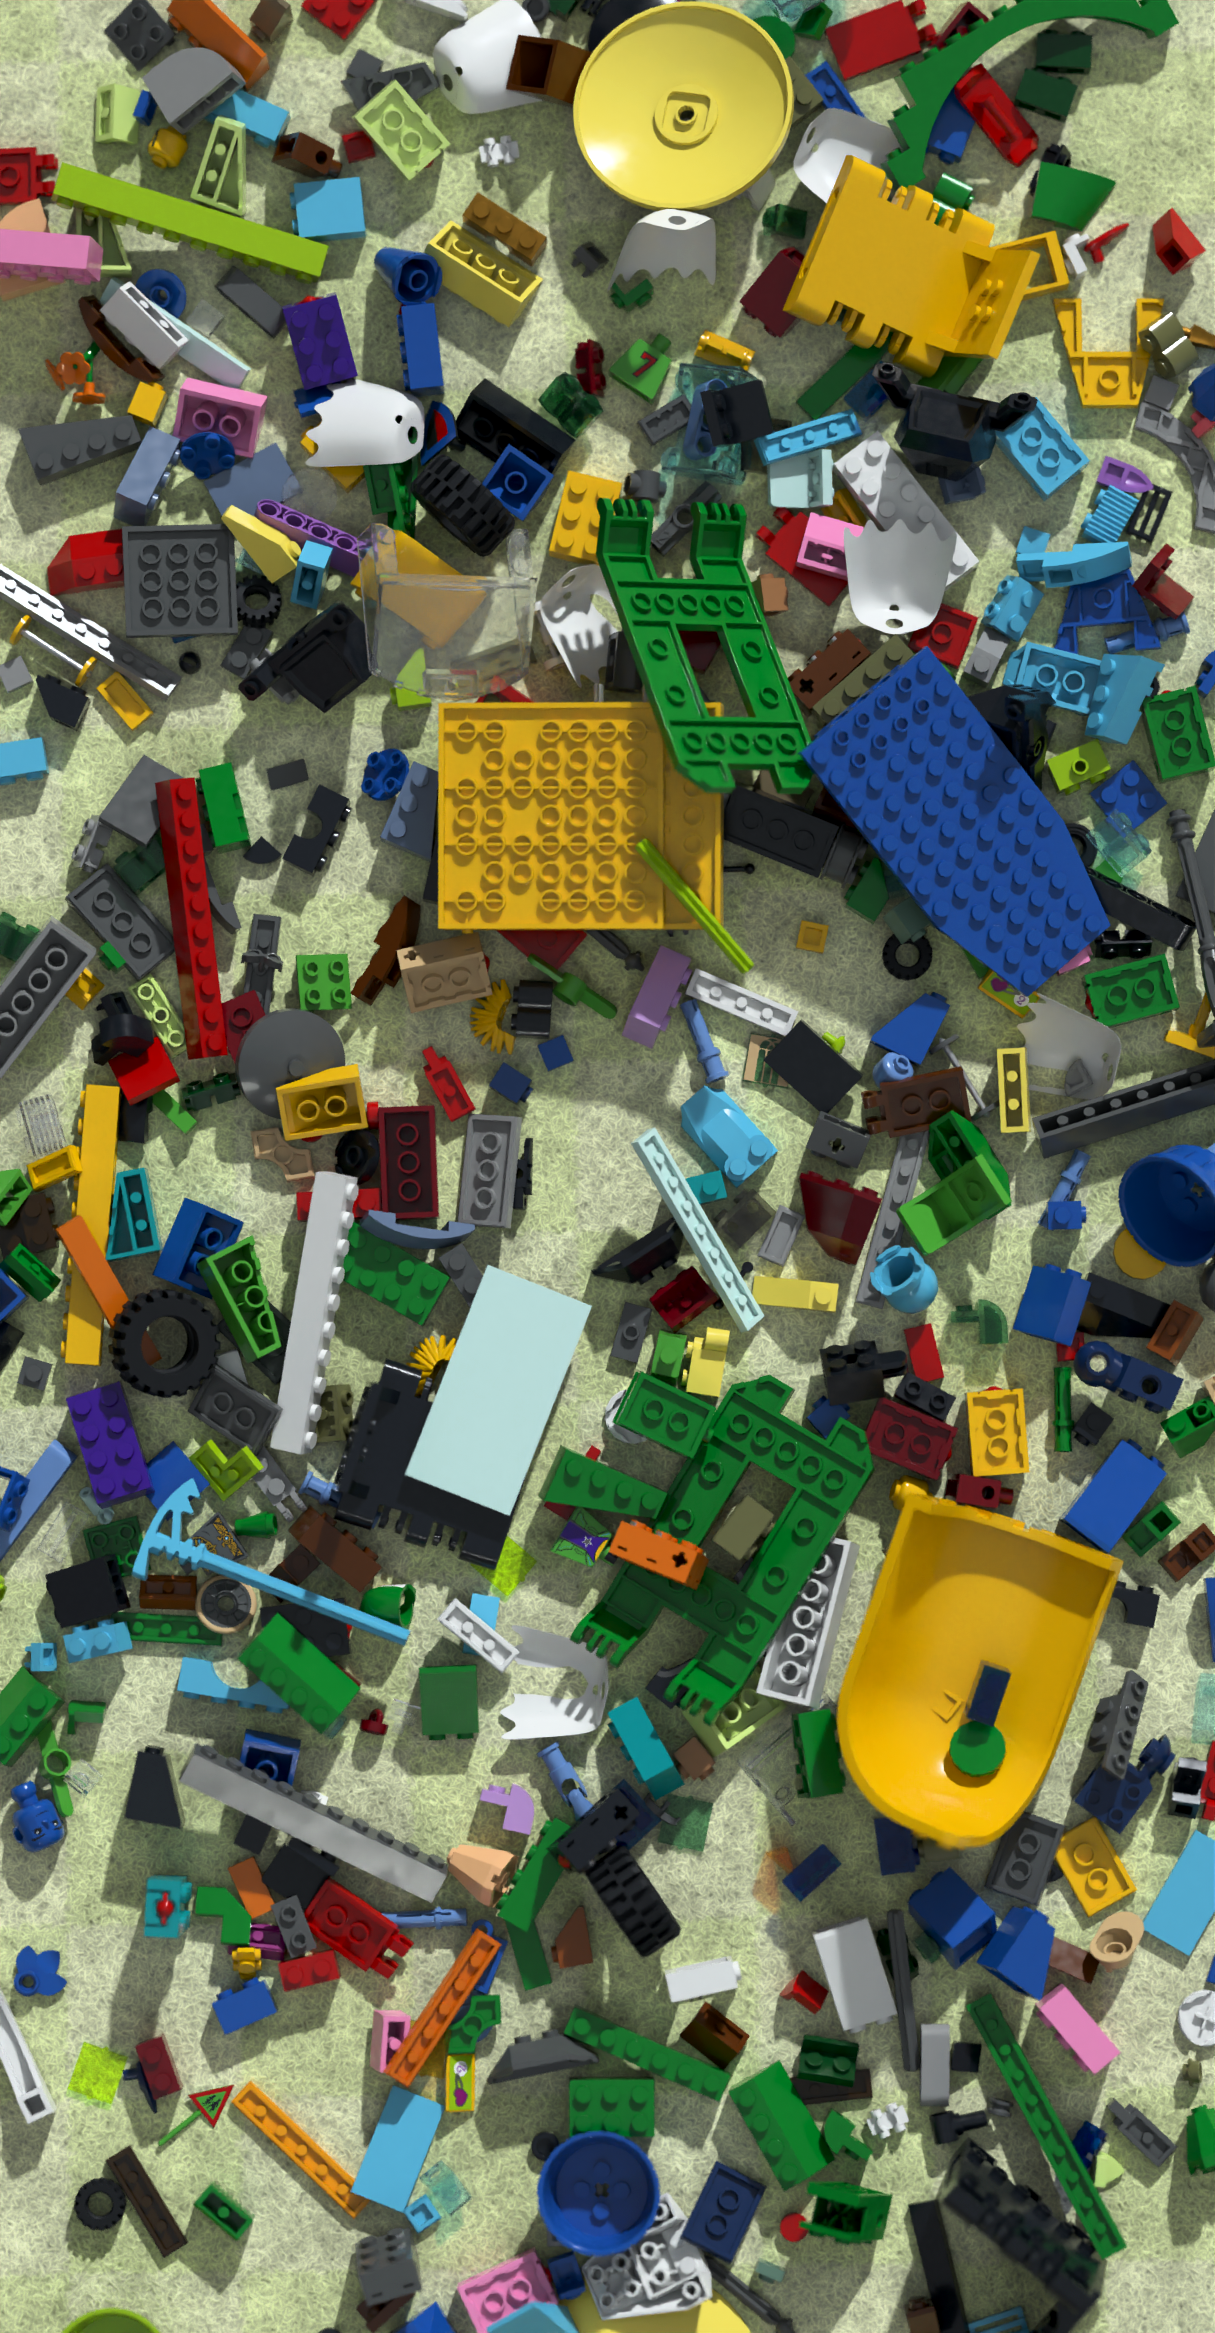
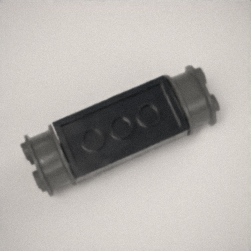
M733 779L734 784H736L735 789L731 793H724V840L817 878L822 871L821 880L824 877L841 883V888L843 889L846 883L852 885L859 866L855 865V861L857 858H863L869 844L862 834L845 828V823H842L840 827L841 823L820 816L811 810L740 781L736 783L737 779Z

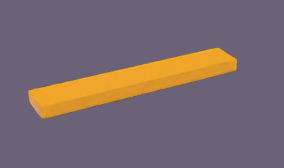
M252 2081L231 2101L234 2106L353 2219L371 2201L351 2192L355 2179Z

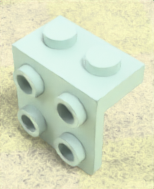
M821 449L767 465L769 506L777 508L819 509L833 505L832 471L834 463L831 450Z

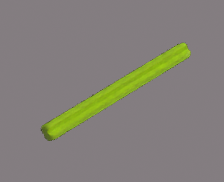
M646 838L641 840L635 846L636 851L742 974L747 973L754 966L751 959L651 842Z

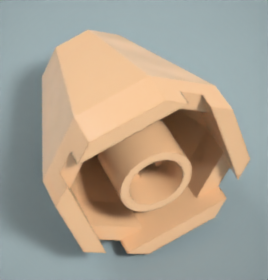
M460 1844L457 1849H451L446 1862L449 1864L448 1871L480 1903L495 1908L502 1895L506 1894L509 1886H506L509 1877L512 1879L517 1871L519 1856L503 1850Z

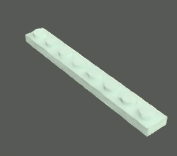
M656 1128L648 1129L634 1140L631 1145L740 1332L749 1331L764 1317V1314Z

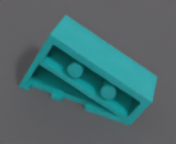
M638 1697L608 1712L612 1721L607 1724L615 1739L621 1737L624 1743L620 1747L627 1762L633 1760L637 1768L632 1771L640 1785L643 1783L647 1785L655 1801L685 1785Z

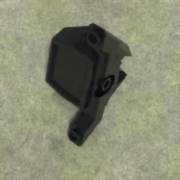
M892 363L875 364L872 372L873 377L892 406L905 410L900 418L894 438L914 469L920 474L952 481L963 479L991 457L997 440L995 430L1001 432L1008 431L1034 411L1038 401L1035 397H1031L1024 392L1010 394L1000 403L942 392L939 389L910 383L904 372Z
M336 601L329 608L307 622L277 650L270 654L239 684L238 689L249 701H254L283 676L300 695L326 713L378 670L371 631L349 606H346L342 601Z
M1023 684L1004 685L969 696L968 699L1041 791L1045 756L1057 725L1049 719L1046 721V712L1056 701L1049 692L1024 686Z

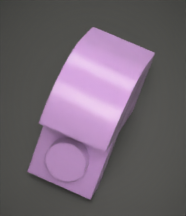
M513 1783L510 1794L505 1793L506 1788L489 1784L488 1789H482L481 1801L507 1806L502 1829L530 1835L535 1809L531 1796L524 1788Z

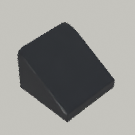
M953 2040L950 2069L953 2071L978 2073L982 2044Z

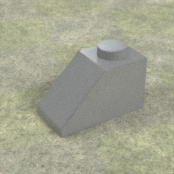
M985 627L961 676L986 688L1010 638Z

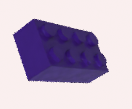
M120 1381L66 1398L98 1506L101 1509H105L154 1493L155 1489L128 1399Z

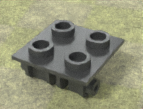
M132 0L104 30L138 72L165 45L169 47L176 41L174 38L175 32L148 0Z

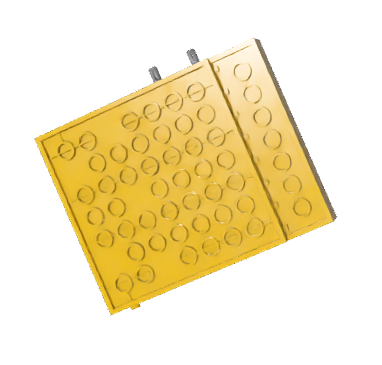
M595 684L594 702L438 703V929L462 930V933H473V930H704L636 851L635 846L645 838L651 842L723 927L724 793H706L674 770L649 699L647 702L644 686L643 702H603L602 684H599L598 702V684ZM704 702L709 716L724 717V705L721 702Z

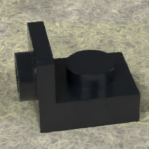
M1091 1402L1072 1428V1431L1076 1433L1074 1438L1086 1447L1089 1444L1096 1446L1114 1418Z

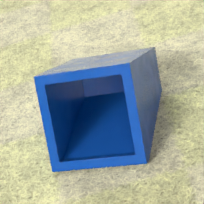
M951 1867L944 1872L939 1871L931 1878L930 1884L924 1889L916 1890L909 1898V1914L955 1971L988 1944L997 1931L996 1913Z
M1012 1906L976 1963L1017 1993L1040 2001L1043 1997L1055 1928L1047 1923L1049 1918L1036 1909L1033 1911L1026 1906L1023 1909Z

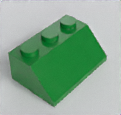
M24 1666L19 1669L0 1693V1762L8 1767H12L65 1703L62 1698Z

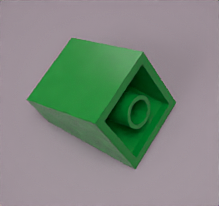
M477 1665L420 1667L422 1734L429 1735V1740H446V1734H457V1739H473L474 1733H479Z

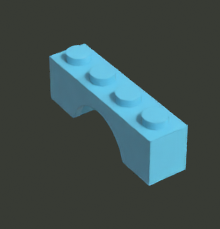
M183 1657L177 1691H182L183 1697L199 1700L200 1695L211 1696L210 1702L227 1704L228 1699L239 1701V1707L255 1709V1704L265 1705L266 1711L281 1714L283 1709H290V1706L261 1680L248 1688H234L220 1680L214 1670L212 1661Z

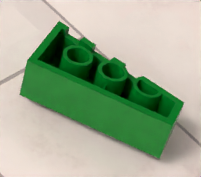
M561 1445L538 1497L548 1502L656 1519L667 1493L654 1485Z

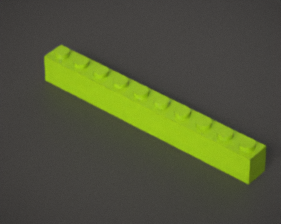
M64 162L61 164L51 198L61 208L72 209V207L83 210L85 215L98 218L99 215L110 218L109 221L119 226L129 224L137 227L136 230L144 234L155 232L163 235L165 240L178 243L179 240L190 243L189 246L199 251L209 249L215 251L217 256L224 259L235 257L243 260V264L250 267L258 268L259 265L270 268L269 271L279 276L289 274L295 276L297 281L304 284L317 283L329 247L322 243Z

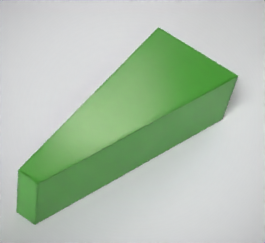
M164 1089L153 1094V1104L183 1133L187 1135L198 1124Z

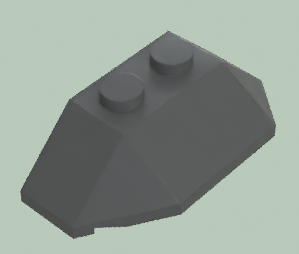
M558 2029L541 2032L542 2037L531 2039L530 2034L514 2037V2043H509L488 2075L487 2083L491 2085L599 2063V2057L597 2053L573 2037L564 2034V2032L559 2033Z

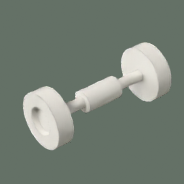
M541 601L525 607L523 612L526 618L536 615L541 625L539 628L545 646H549L553 658L543 663L546 672H550L567 665L562 656L557 654L554 646L555 643L548 633L540 613Z

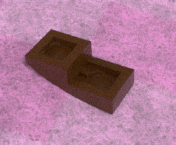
M1202 1523L1160 1558L1158 1562L1176 1583L1215 1551V1535L1205 1523Z

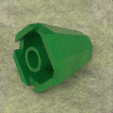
M1207 2105L1191 2109L1192 2114L1187 2116V2165L1192 2177L1198 2176L1196 2170L1199 2169L1203 2174L1215 2171V2109H1208Z

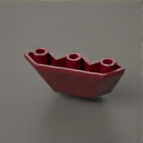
M809 1170L807 1174L801 1173L798 1181L807 1231L828 1257L855 1267L882 1202V1199L877 1197L879 1192L867 1187H862L860 1191L850 1187V1183L836 1178L834 1182L823 1179L822 1175Z

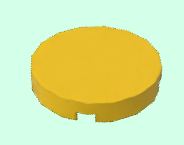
M1126 1228L1114 1242L1113 1255L1116 1265L1131 1278L1146 1279L1154 1277L1163 1270L1166 1265L1165 1261L1162 1262L1150 1255L1147 1250L1145 1251Z

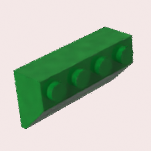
M278 1612L244 1647L238 1656L239 1661L321 1735L343 1712L360 1690V1687Z
M780 2060L730 2087L728 2093L784 2191L808 2179L835 2160L832 2151Z

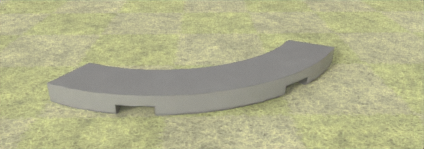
M1141 401L1134 429L1156 438L1179 458L1190 477L1196 500L1194 529L1215 535V462L1201 439H1198L1193 434L1191 428L1184 425L1174 415L1155 405Z

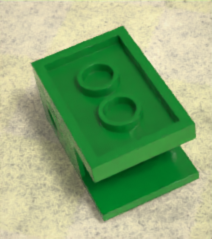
M640 1371V1373L635 1372L612 1423L687 1459H693L700 1443L707 1445L712 1438L714 1430L708 1426L717 1408Z
M843 2181L808 2183L806 2193L817 2196L812 2220L800 2221L799 2227L808 2229V2235L825 2238V2236L833 2237L834 2242L843 2245H850L851 2243L861 2245V2243L872 2244L873 2240H883L893 2195ZM829 2202H830V2203H831V2204H830V2208H829V2211L827 2212L828 2204H829Z

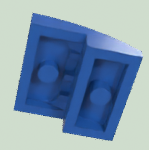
M174 1441L147 1463L155 1492L146 1495V1497L157 1510L161 1508L175 1490L191 1478L194 1479L199 1493L210 1485ZM173 1512L168 1514L166 1517L167 1521L173 1517Z

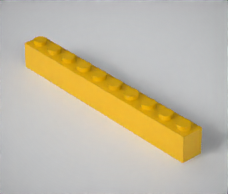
M86 1084V1091H81L80 1107H84V1119L79 1118L78 1135H82V1146H77L83 1172L74 1176V1191H78L77 1202L72 1203L71 1217L82 1216L106 1259L115 1189L122 1088L118 1086ZM69 1257L67 1274H72L71 1285H66L65 1302H69V1313H64L63 1330H67V1341H62L61 1358H65L66 1364L101 1366L105 1317L74 1262Z

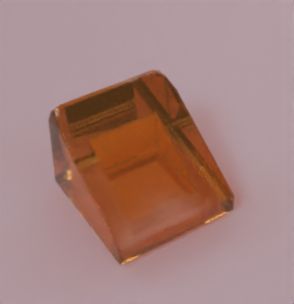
M781 1846L765 1851L789 1875L794 1874L795 1871L787 1847Z

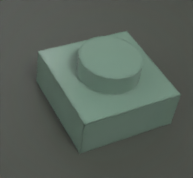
M758 2258L754 2268L755 2272L759 2273V2279L774 2284L775 2280L782 2282L786 2272L785 2268Z

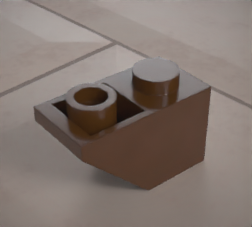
M918 2296L909 2299V2304L903 2305L910 2333H940L931 2298L925 2300V2296Z

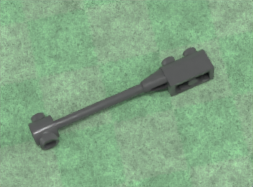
M635 470L633 473L626 475L624 493L625 495H631V499L635 502L649 500L651 503H657L659 497L663 498L665 496L667 484L665 481H660L661 474L659 472ZM622 629V632L618 631L609 635L604 690L640 693L643 683Z

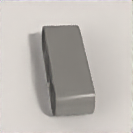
M921 2024L920 2106L948 2107L950 2070L949 2024Z

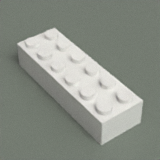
M876 431L834 463V473L874 522L879 531H888L898 519H902L907 528L917 534L928 523H932L941 541L948 539L952 533L956 532L879 431ZM957 532L955 552L945 591L977 568L979 560Z
M839 1538L832 1540L768 1646L756 1693L818 1710L860 1548L859 1545Z

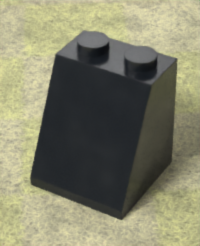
M145 1746V1749L137 1752L125 1818L181 1829L185 1825V1817L170 1754L164 1753L163 1747Z

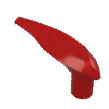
M1125 223L1110 229L1087 243L1083 251H1090L1094 264L1104 261L1105 259L1100 247L1108 245L1112 239L1124 232L1129 227V224Z

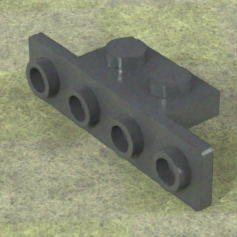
M1133 1670L1126 1671L1119 1695L1099 1700L1087 1748L1094 1753L1105 1751L1102 1769L1117 1780H1123L1125 1777L1148 1688V1682Z

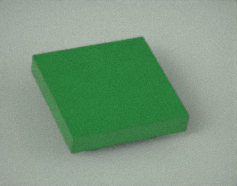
M137 1515L82 1530L90 1560L115 1554L122 1577L132 1575L138 1552L144 1540Z

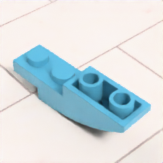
M1128 542L1073 544L1072 551L1017 554L1016 559L1019 577L1027 582L1045 581L1046 588L1087 583L1132 567Z

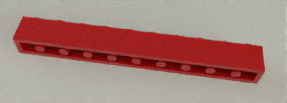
M195 777L169 779L155 783L188 1060L225 1056L228 1053Z

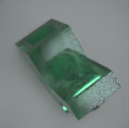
M978 1299L977 1310L972 1311V1305L955 1306L956 1311L949 1312L950 1324L978 1323L979 1345L1008 1343L1007 1319L1003 1311L993 1302Z

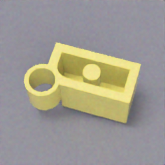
M708 1327L706 1338L694 1337V1342L688 1341L686 1358L691 1359L689 1370H683L681 1386H686V1393L719 1398L730 1334L729 1330Z

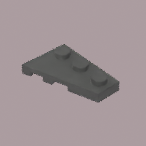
M426 62L340 81L358 111L392 80H397L414 101L440 86Z

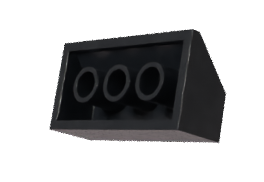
M486 378L471 391L456 419L458 438L494 463L497 462L505 448L510 444L553 475L564 462L576 441Z

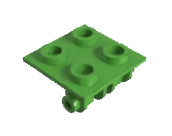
M348 954L295 956L300 1009L314 1012V1010L352 1009Z

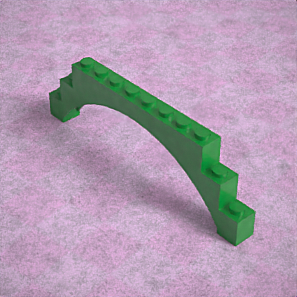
M1015 0L1016 4L1007 8L1005 4L991 12L993 18L984 22L983 19H980L969 25L970 32L961 36L960 33H957L946 39L947 45L942 49L938 50L937 47H933L922 54L924 59L917 64L912 60L900 67V74L895 76L894 80L906 99L909 108L904 104L892 111L894 117L887 120V123L903 150L901 151L900 147L892 150L885 155L887 160L880 164L887 178L892 181V187L895 192L901 186L907 188L908 185H915L926 178L923 173L926 147L942 104L964 72L995 44L1026 27L1038 23L1074 18L1105 20L1126 25L1144 32L1147 38L1151 39L1179 24L1168 1Z

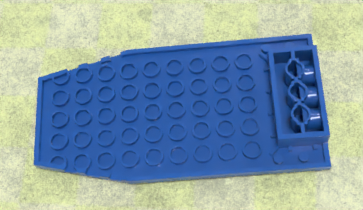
M928 646L923 647L906 663L893 668L815 734V740L798 753L934 927L977 958L976 960L994 971L997 976L1023 996L1028 997L1111 926L1064 820Z

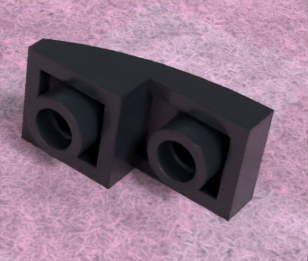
M124 1092L122 1093L118 1141L146 1143L148 1141V1114L153 1111V1095L130 1106Z

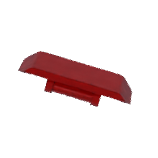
M982 63L973 66L955 85V96L1001 156L1013 166L1020 167L1038 149L1039 136Z

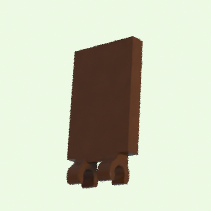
M961 1066L911 1076L900 1081L879 1083L880 1091L869 1090L861 1092L864 1108L870 1109L879 1106L881 1117L871 1116L865 1118L869 1135L888 1131L889 1137L893 1138L927 1131L931 1123L952 1110L968 1121H972L964 1073Z

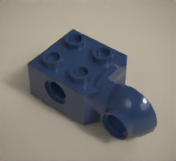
M1092 1341L1081 1346L1075 1354L1073 1363L1076 1375L1086 1385L1093 1387L1101 1386L1112 1393H1115L1117 1390L1119 1391L1118 1397L1132 1403L1140 1400L1145 1403L1143 1408L1156 1414L1171 1410L1184 1380L1137 1358L1120 1353L1106 1342ZM1093 1356H1100L1104 1360L1105 1365L1102 1371L1097 1372L1091 1368L1090 1360ZM1145 1379L1153 1384L1151 1394H1146L1142 1390V1382Z
M1163 1734L1159 1740L1152 1738L1138 1757V1760L1142 1762L1137 1768L1128 1762L1123 1780H1117L1102 1769L1103 1755L1072 1799L1111 1829L1121 1834L1153 1790L1150 1783L1152 1777L1156 1772L1162 1775L1173 1762L1176 1754L1171 1751L1169 1738L1166 1734Z

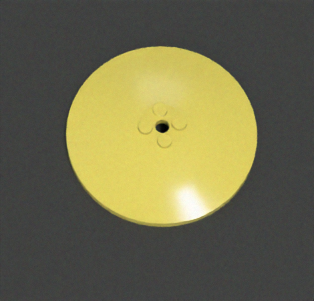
M696 1L669 3L650 8L624 21L612 30L596 47L586 62L576 87L573 104L574 129L578 144L589 167L597 178L619 197L635 205L656 211L665 209L703 210L717 206L743 193L755 184L772 166L780 154L791 128L794 112V92L789 69L780 49L769 34L756 22L733 9L718 4ZM690 110L694 112L691 120H680V115L684 111Z

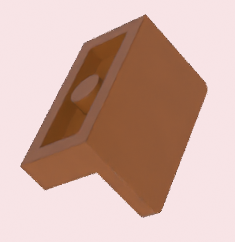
M1173 1300L1146 1348L1176 1367L1203 1322V1317L1197 1311Z

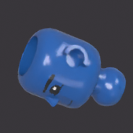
M27 1781L12 1788L10 1792L12 1799L18 1803L20 1808L12 1816V1822L15 1827L12 1832L15 1840L22 1844L25 1850L33 1853L61 1841L65 1835V1829L53 1802L48 1799L38 1800L36 1785L32 1781Z

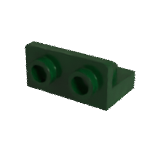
M804 2035L800 2050L797 2078L853 2088L859 2044L847 2040Z

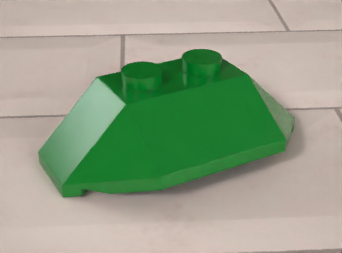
M953 1110L929 1125L928 1160L941 1181L982 1154L1011 1199L1008 1174L979 1127ZM1011 1202L986 1219L989 1220L1010 1207Z

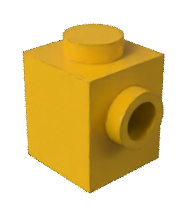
M140 382L128 408V415H132L133 419L155 428L168 398L166 392L163 391L164 387L155 382H148L147 384Z

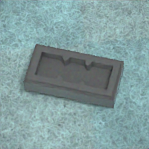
M682 394L637 422L651 447L687 426L691 403L685 394Z
M625 1302L610 1356L634 1363L638 1362L652 1309Z

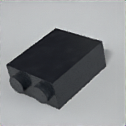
M115 1554L103 1556L45 1575L47 1580L46 1588L52 1597L55 1607L54 1615L61 1629L131 1608Z

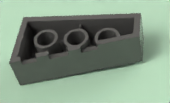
M132 415L18 428L40 486L138 450L142 443Z

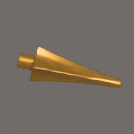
M1196 324L1190 328L1182 326L1185 336L1194 347L1215 350V335Z

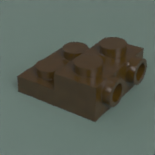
M44 1192L27 1196L6 1226H0V1248L3 1260L19 1243L32 1254L59 1248L57 1241H60V1238L55 1231L59 1225H53L51 1214L55 1213L52 1198H47Z

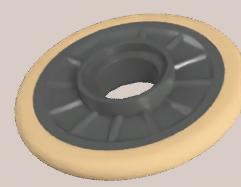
M216 1575L203 1583L197 1592L195 1600L196 1613L201 1623L209 1630L219 1634H233L244 1629L254 1618L257 1608L256 1596L251 1586L223 1575ZM223 1597L231 1598L234 1602V1607L229 1611H223L219 1608L218 1601Z

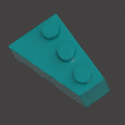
M143 1167L118 1172L116 1175L111 1226L109 1228V1241L106 1252L107 1262L162 1252L163 1246L148 1169Z

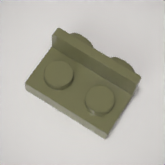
M349 1384L326 1386L322 1393L320 1401L322 1412L315 1430L317 1434L316 1443L348 1440L354 1421L352 1411L354 1398Z

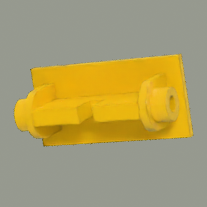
M705 330L699 339L694 355L745 377L756 351Z

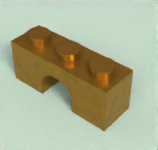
M478 192L462 215L463 223L485 237L489 235L508 248L509 253L533 267L547 246L546 236Z

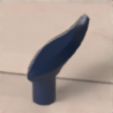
M139 2061L136 2064L137 2068L123 2070L124 2081L138 2079L140 2089L144 2093L149 2107L155 2114L157 2113L156 2099L154 2100L142 2064Z

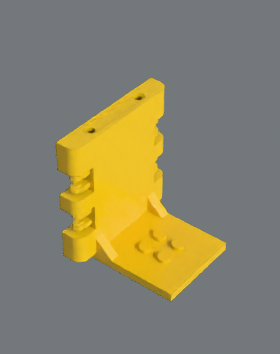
M846 155L782 311L814 326H821L825 321L830 325L835 324L843 308L847 310L841 325L842 331L847 333L845 340L861 348H870L873 344L880 348L885 343L889 331H892L894 333L888 347L889 353L895 354L892 363L922 377L930 378L933 376L943 356L998 359L1040 254L1032 250H996L988 247L994 234V224L962 208H956L954 212L947 209L943 213L939 224H934L939 212V204L933 201L931 193L914 185H908L907 188L899 187L892 202H888L887 199L893 183L889 179L885 180V171L853 155Z

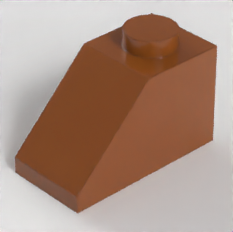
M584 1905L576 1908L555 1938L556 1945L551 1946L553 1963L559 1962L560 1969L593 1963Z

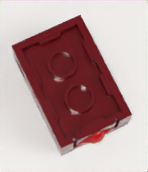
M883 1397L878 1398L865 1432L871 1455L937 1481L941 1472L940 1469L943 1468V1465L952 1456L951 1446L959 1428Z

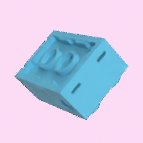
M1039 400L1035 410L1008 431H995L997 438L995 444L1044 502L1083 471L1090 461Z

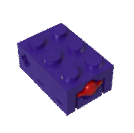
M336 292L326 294V297L307 296L302 301L294 303L293 306L291 304L282 306L304 390L358 376Z

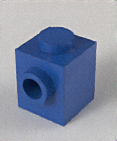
M823 1395L812 1405L814 1411L806 1419L825 1439L829 1436L839 1417L845 1420L850 1417L847 1411L851 1408L847 1403L830 1406L829 1400Z

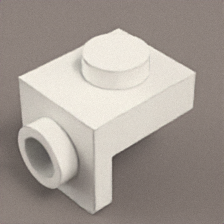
M1077 233L1064 240L1065 244L1061 248L1067 275L1072 274L1074 280L1085 276L1087 268L1077 249L1088 243L1090 239L1088 234L1080 236Z

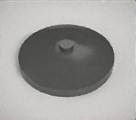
M297 1008L276 1010L257 1020L243 1036L236 1055V1078L241 1092L250 1104L270 1117L281 1119L276 1088L330 1068L345 1066V1052L341 1039L335 1029L320 1016Z

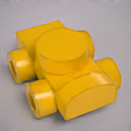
M232 1949L233 1971H239L241 1979L250 1980L256 1977V1971H262L261 1949Z

